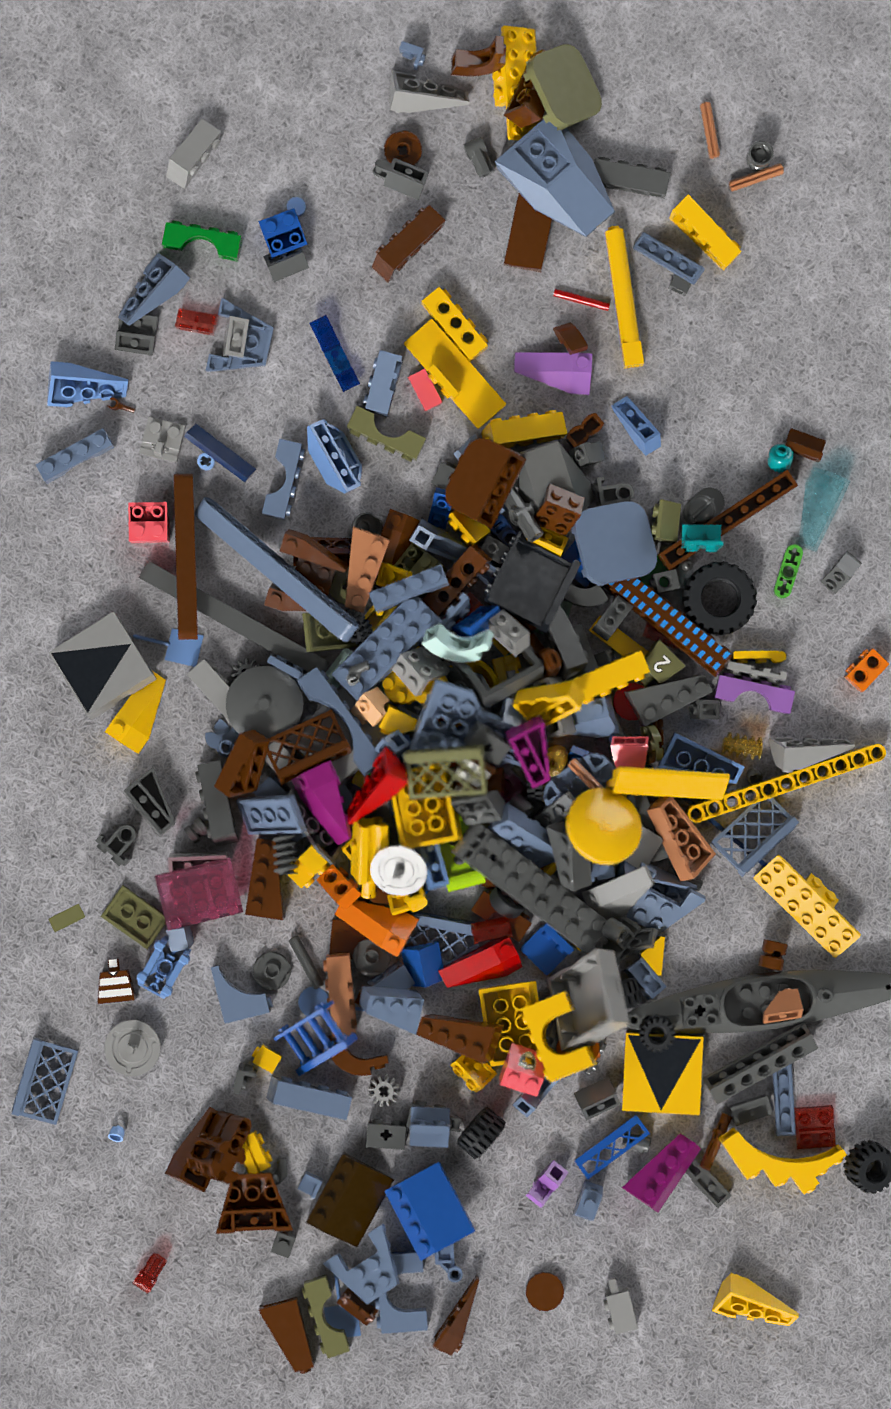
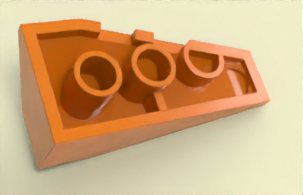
M356 900L346 910L339 906L335 912V915L396 957L403 951L420 920L408 912L392 915L388 907L369 904Z

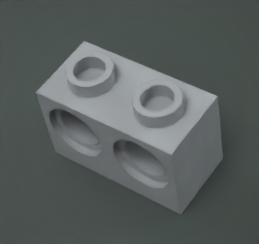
M501 610L489 619V630L494 633L493 637L515 657L530 646L529 631L506 611Z

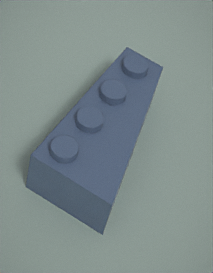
M505 804L502 820L493 821L492 828L513 849L537 867L542 868L555 862L547 829L540 826V822L535 819L530 820L527 818L525 813L512 805Z

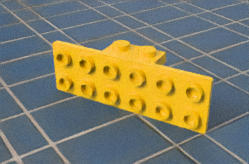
M506 25L501 27V35L504 36V44H506V64L492 74L494 81L493 97L496 107L506 105L507 109L526 69L527 64L525 62L536 52L535 30L531 28ZM506 117L508 140L519 141L540 120L530 126L519 128Z
M430 319L404 342L405 347L429 373V379L434 384H439L442 388L440 390L447 399L450 397L477 429H480L506 406L504 400L433 319Z
M778 854L754 876V880L834 958H837L860 938L861 934L834 908L839 901L835 893L828 890L822 881L812 873L804 879Z

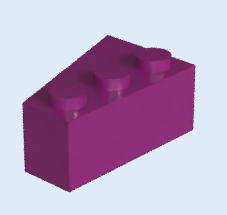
M538 715L505 732L532 788L550 781L544 721Z

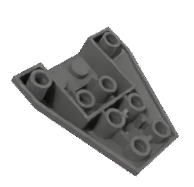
M558 440L520 453V456L527 460L519 473L518 493L525 503H529L532 506L534 515L544 502L546 489L549 484L584 497L582 511L595 499L590 481Z

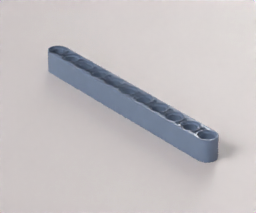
M208 497L202 499L194 512V515L335 636L345 642L351 639L359 627L355 619L218 503Z

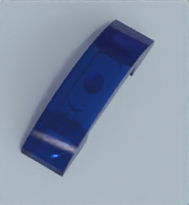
M327 315L310 322L311 329L342 391L345 392L359 385L360 382Z

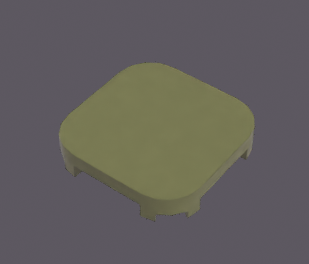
M563 44L541 52L525 62L527 64L526 73L523 74L525 81L532 80L547 112V115L543 116L546 123L551 122L557 127V130H563L571 125L587 120L600 112L602 99L584 58L574 46Z

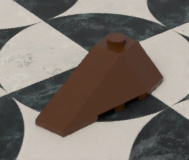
M393 509L389 510L381 536L388 538L390 541L382 562L395 565L412 543L409 541L420 520ZM377 574V577H376V579H375V582H374V585H373V586H376V587H378V588H382L381 586L376 585L377 578H378V574Z
M212 1107L207 1109L175 1152L165 1172L166 1175L204 1193L211 1179L200 1175L198 1171L188 1168L186 1157L189 1151L196 1155L200 1147L193 1143L196 1136L204 1132L207 1133L214 1116L218 1112Z
M478 1276L474 1277L432 1339V1347L450 1356L454 1352L458 1353L463 1346L461 1341L463 1340L477 1291Z

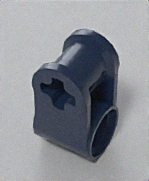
M500 513L492 529L489 528L493 536L507 546L506 537L508 535L517 537L518 535L507 519Z

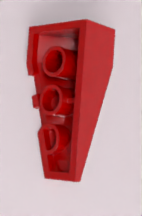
M384 747L372 764L375 767L370 776L366 775L362 791H357L347 809V821L350 825L396 796L408 783L406 767L387 747Z
M504 933L439 969L438 972L446 987L449 988L506 977L523 966L512 941Z

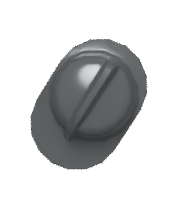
M708 487L700 490L684 506L683 517L686 523L689 525H704L718 516L724 509V496L716 488Z

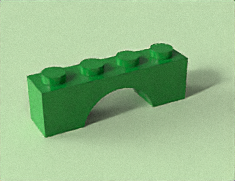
M171 220V223L166 222L162 246L166 249L183 251L185 246L192 241L206 240L216 247L219 258L238 262L242 237L235 231L223 233L217 228L209 227L207 230L202 229L197 224L185 226L182 225V222Z

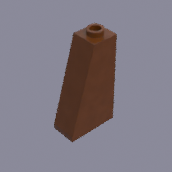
M293 1297L260 1306V1315L294 1372L300 1371V1374L310 1372L315 1364L298 1298Z

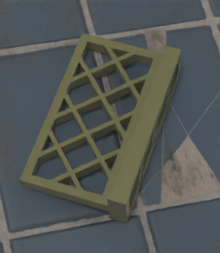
M484 745L406 751L403 755L407 767L410 799L487 794ZM479 759L480 768L475 772L467 764L471 760ZM452 761H457L462 765L457 774L448 767ZM433 762H438L444 767L438 775L429 768ZM418 763L424 768L419 776L412 771V764ZM464 768L473 775L468 782L459 776ZM445 769L454 776L449 783H446L439 777ZM425 771H428L435 777L429 785L420 778ZM474 777L481 781L482 789L475 790L469 785ZM455 779H458L465 785L461 791H456L450 786ZM436 780L445 786L442 792H436L431 787ZM417 781L426 787L423 793H415L414 785Z

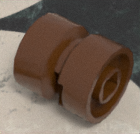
M764 939L762 944L764 953L760 955L758 966L783 971L785 960L782 957L787 953L788 944Z

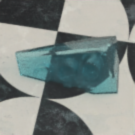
M815 467L812 468L804 489L799 545L814 552L817 551L851 482L850 480L829 471Z

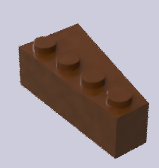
M542 49L540 51L533 53L531 58L541 52H544L545 50ZM522 75L504 113V116L519 128L530 126L542 120L545 111L532 80L525 81L524 75Z
M430 205L425 209L423 207L419 209L415 214V219L412 221L408 220L402 226L403 230L399 234L395 232L389 238L390 242L386 246L382 244L376 250L377 255L372 268L387 283L392 279L396 269L400 271L405 266L409 256L412 258L422 248V243L426 245L443 228L446 220Z

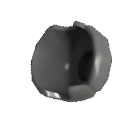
M371 512L360 513L354 518L352 529L355 526L377 535H381L383 530L381 518L376 517Z

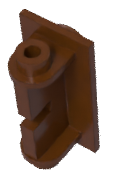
M349 1287L336 1302L366 1326L369 1322L372 1323L374 1321L375 1314L378 1312L371 1304H366Z

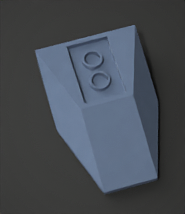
M543 119L495 160L499 172L536 211L585 237L615 213L592 158L567 128L557 130V127L551 122L546 123Z

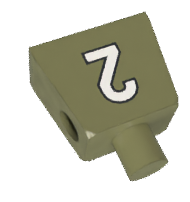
M656 640L644 656L650 672L644 674L646 678L639 680V682L645 687L652 680L657 684H662L684 668L685 665L660 640Z

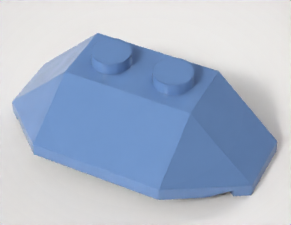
M324 419L307 426L308 452L326 484L344 494L360 487L362 464L344 432L327 423Z

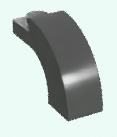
M573 584L570 585L564 597L565 601L579 607H595L609 600L600 586L581 589Z

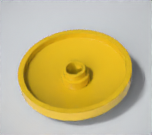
M594 788L585 791L573 801L567 812L566 829L569 839L575 849L592 862L604 865L619 863L628 858L640 843L642 825L636 808L625 796L613 793L611 789Z

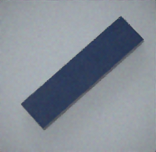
M196 423L184 435L186 439L243 482H246L255 473L256 468Z

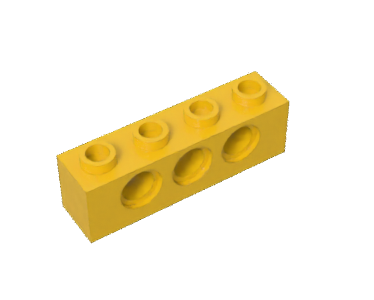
M438 287L421 301L422 305L469 362H471L488 348L486 344L488 340L482 333H477L474 329L476 325L470 318L466 319L462 315L464 313L463 309L457 303L453 304L450 300L452 297L449 292ZM441 305H447L449 307V311L447 313H441L439 311V307ZM458 319L462 324L460 327L454 328L451 326V321ZM471 334L474 339L472 342L467 343L463 340V336Z

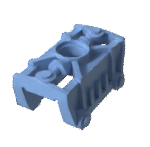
M167 936L155 942L154 952L144 970L137 975L139 986L162 999L172 994V986L183 966L189 963L191 949L185 950L176 962H174L176 959L174 955L178 951H171L165 957L164 949L168 943ZM162 962L170 964L169 972L164 973L160 970ZM156 973L155 982L151 983L148 987L145 986L148 977ZM166 978L164 988L161 993H158L160 980L163 981Z

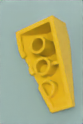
M730 1273L721 1283L712 1307L713 1312L727 1317L736 1318V1314L745 1315L747 1320L754 1321V1318H765L766 1323L790 1326L799 1317L798 1312L754 1282Z

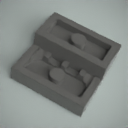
M146 314L130 326L119 319L114 350L153 355L159 316Z

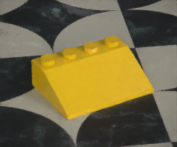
M439 763L429 766L437 775L444 768ZM422 766L412 768V771L418 776L424 770ZM446 769L439 776L446 783L452 780L451 773ZM425 771L420 778L429 785L435 777L428 771ZM438 780L431 786L436 792H442L445 788ZM419 781L414 785L415 793H423L426 789ZM407 783L406 787L402 788L392 798L401 846L414 849L463 839L459 814L450 803L451 799L455 798V796L410 799L409 785Z
M536 981L478 988L483 1021L492 1024H504L494 1058L490 1061V1066L504 1065L512 1042L538 1050L536 1044L530 1040V1029L528 1024H524L521 1016L523 1008L539 1002Z

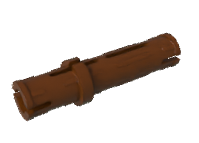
M721 1113L716 1127L712 1130V1137L699 1164L701 1168L711 1171L721 1146L718 1138L727 1132L733 1118L730 1115Z

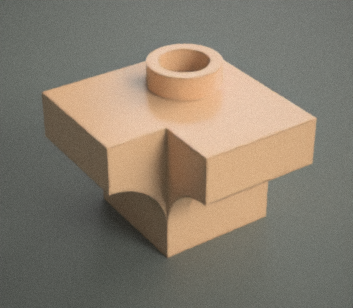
M376 687L364 693L350 712L359 719L362 725L369 722L373 727L386 714L384 708L390 700L379 687Z

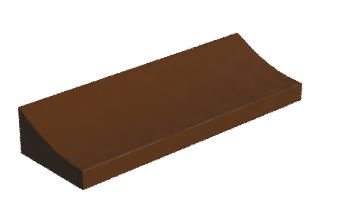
M518 193L504 265L541 273L552 219L536 211L520 193Z

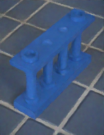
M333 1000L327 1004L324 1001L314 1007V1012L290 1027L286 1024L278 1030L280 1034L274 1037V1040L277 1041L284 1036L299 1058L301 1066L295 1070L298 1076L303 1075L358 1040L355 1033L349 1036L343 1034L328 1012L327 1008L334 1004ZM318 1014L322 1015L337 1038L336 1044L330 1041L315 1016ZM307 1021L310 1023L324 1044V1051L318 1049L302 1024ZM294 1029L298 1031L312 1052L311 1056L313 1058L310 1059L309 1056L305 1055L291 1034V1031Z

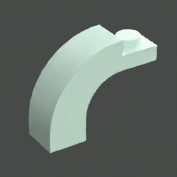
M439 623L426 629L422 645L441 658L455 662H473L480 660L483 651H487L491 647L494 633L488 629L471 637H461L449 632Z

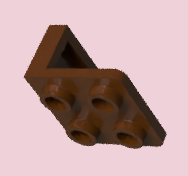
M549 484L546 489L544 502L534 515V518L540 527H544L557 534L567 535L582 515L585 498Z

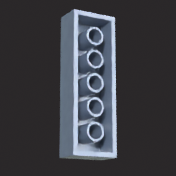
M418 596L403 601L331 675L358 701L364 693L382 685L385 678L393 671L392 669L400 654L420 646L426 629L432 627L440 618ZM367 660L370 664V669L361 673L356 685H349L347 683V675L350 667Z

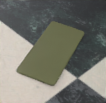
M76 904L48 920L54 932H57L85 918V915L80 905Z

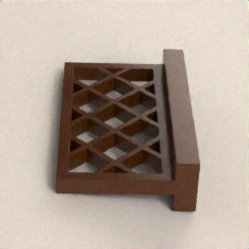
M332 709L268 738L270 740L269 744L273 742L281 744L277 753L270 751L269 748L267 749V755L281 785L292 781L304 772L328 761L333 762L352 753ZM330 716L333 721L331 727L321 726L322 720ZM306 727H316L313 736L303 734ZM319 729L328 731L326 740L316 738ZM334 733L340 735L342 741L331 743L329 739L331 734ZM288 735H298L295 744L285 742ZM301 737L311 740L308 749L298 746ZM314 741L324 744L322 750L318 752L311 750ZM284 745L293 748L290 757L281 754ZM297 749L306 752L305 757L301 760L293 758ZM279 757L289 760L286 767L278 769L276 764Z

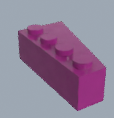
M680 1133L622 1188L659 1213L701 1148Z

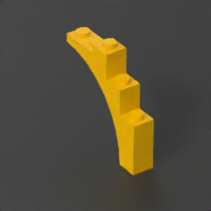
M734 1127L718 1138L747 1180L755 1178L763 1170L775 1187L784 1185L788 1178L791 1177L803 1194L814 1191L816 1186L820 1184L816 1177L824 1175L832 1165L841 1163L847 1155L842 1147L836 1145L823 1153L811 1157L781 1158L753 1147Z

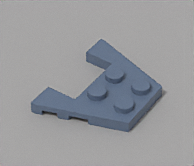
M221 298L218 316L249 319L244 357L229 356L227 358L209 354L205 371L215 372L266 366L274 328L228 302V300Z
M641 862L639 868L645 866L646 864ZM647 865L652 878H654L657 874L656 870ZM650 888L628 910L626 917L646 928H656L658 934H660L705 902L706 898L703 894L690 888L681 902L678 903Z
M384 1224L368 1233L378 1252L349 1270L340 1253L323 1263L366 1304L371 1303L400 1284Z

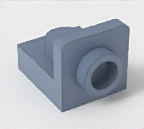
M402 41L399 47L400 53L408 59L416 58L414 69L418 70L419 65L423 66L426 55L423 54V48Z

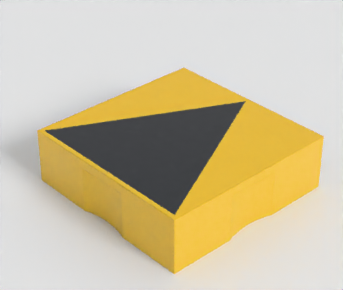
M626 1031L622 1111L700 1115L703 1036L674 1034L675 1040H672L673 1044L668 1046L669 1049L665 1050L664 1048L662 1049L663 1052L658 1050L652 1052L651 1049L648 1050L646 1046H643L639 1032ZM649 1033L653 1040H659L664 1036Z

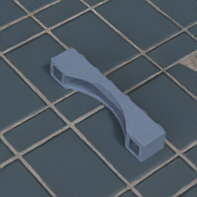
M422 518L409 540L424 550L441 555L455 563L469 548L466 544ZM494 561L489 563L490 568L483 575L480 573L478 576L486 585L488 583L493 584L495 578L492 576L497 567L501 568V565ZM469 563L467 569L473 573L474 567Z
M316 667L298 679V685L309 700L327 706L343 720L353 741V762L365 777L374 770L375 767L372 764L379 755L371 743L373 739L368 732L364 733L360 728L362 724L356 716L353 718L349 713L351 709L345 701L341 702L338 697L340 695L334 685H329L327 682L329 678L323 670L319 671Z

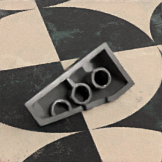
M292 786L287 795H294L307 829L304 833L315 850L327 862L332 864L344 843L340 845L335 843L300 799L295 787Z

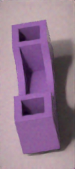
M723 672V676L719 675L717 678L713 697L715 699L734 702L741 693L755 691L766 699L770 711L784 714L791 713L795 691L790 690V686L780 685L779 688L773 687L771 682L761 681V683H755L753 678L743 676L742 680L736 679L734 674Z

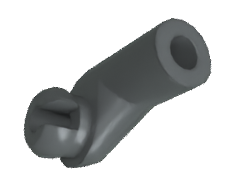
M367 660L350 667L347 675V683L349 685H356L361 673L370 669V664Z

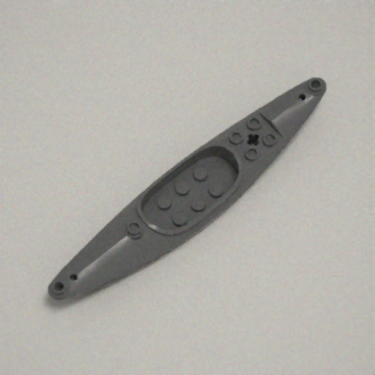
M791 970L747 975L699 986L642 1005L627 1013L629 1019L627 1026L631 1029L640 1030L639 1026L643 1024V1020L649 1019L648 1016L650 1015L655 1017L654 1014H658L659 1017L662 1015L666 1019L668 1018L670 1023H672L675 1033H737L795 1026L803 1022L810 1023L891 1000V974L843 970ZM786 988L798 989L803 1007L802 1018L763 1024L764 1011L777 993ZM698 1005H701V1007L704 1008V1011H702L700 1015H698L697 1012L695 1013V1009H698ZM654 1027L650 1030L652 1032H664L661 1027Z

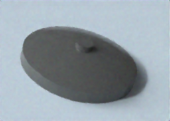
M258 666L241 673L231 684L226 697L228 719L239 734L255 730L268 739L298 725L303 711L302 694L297 683L286 672L271 666Z

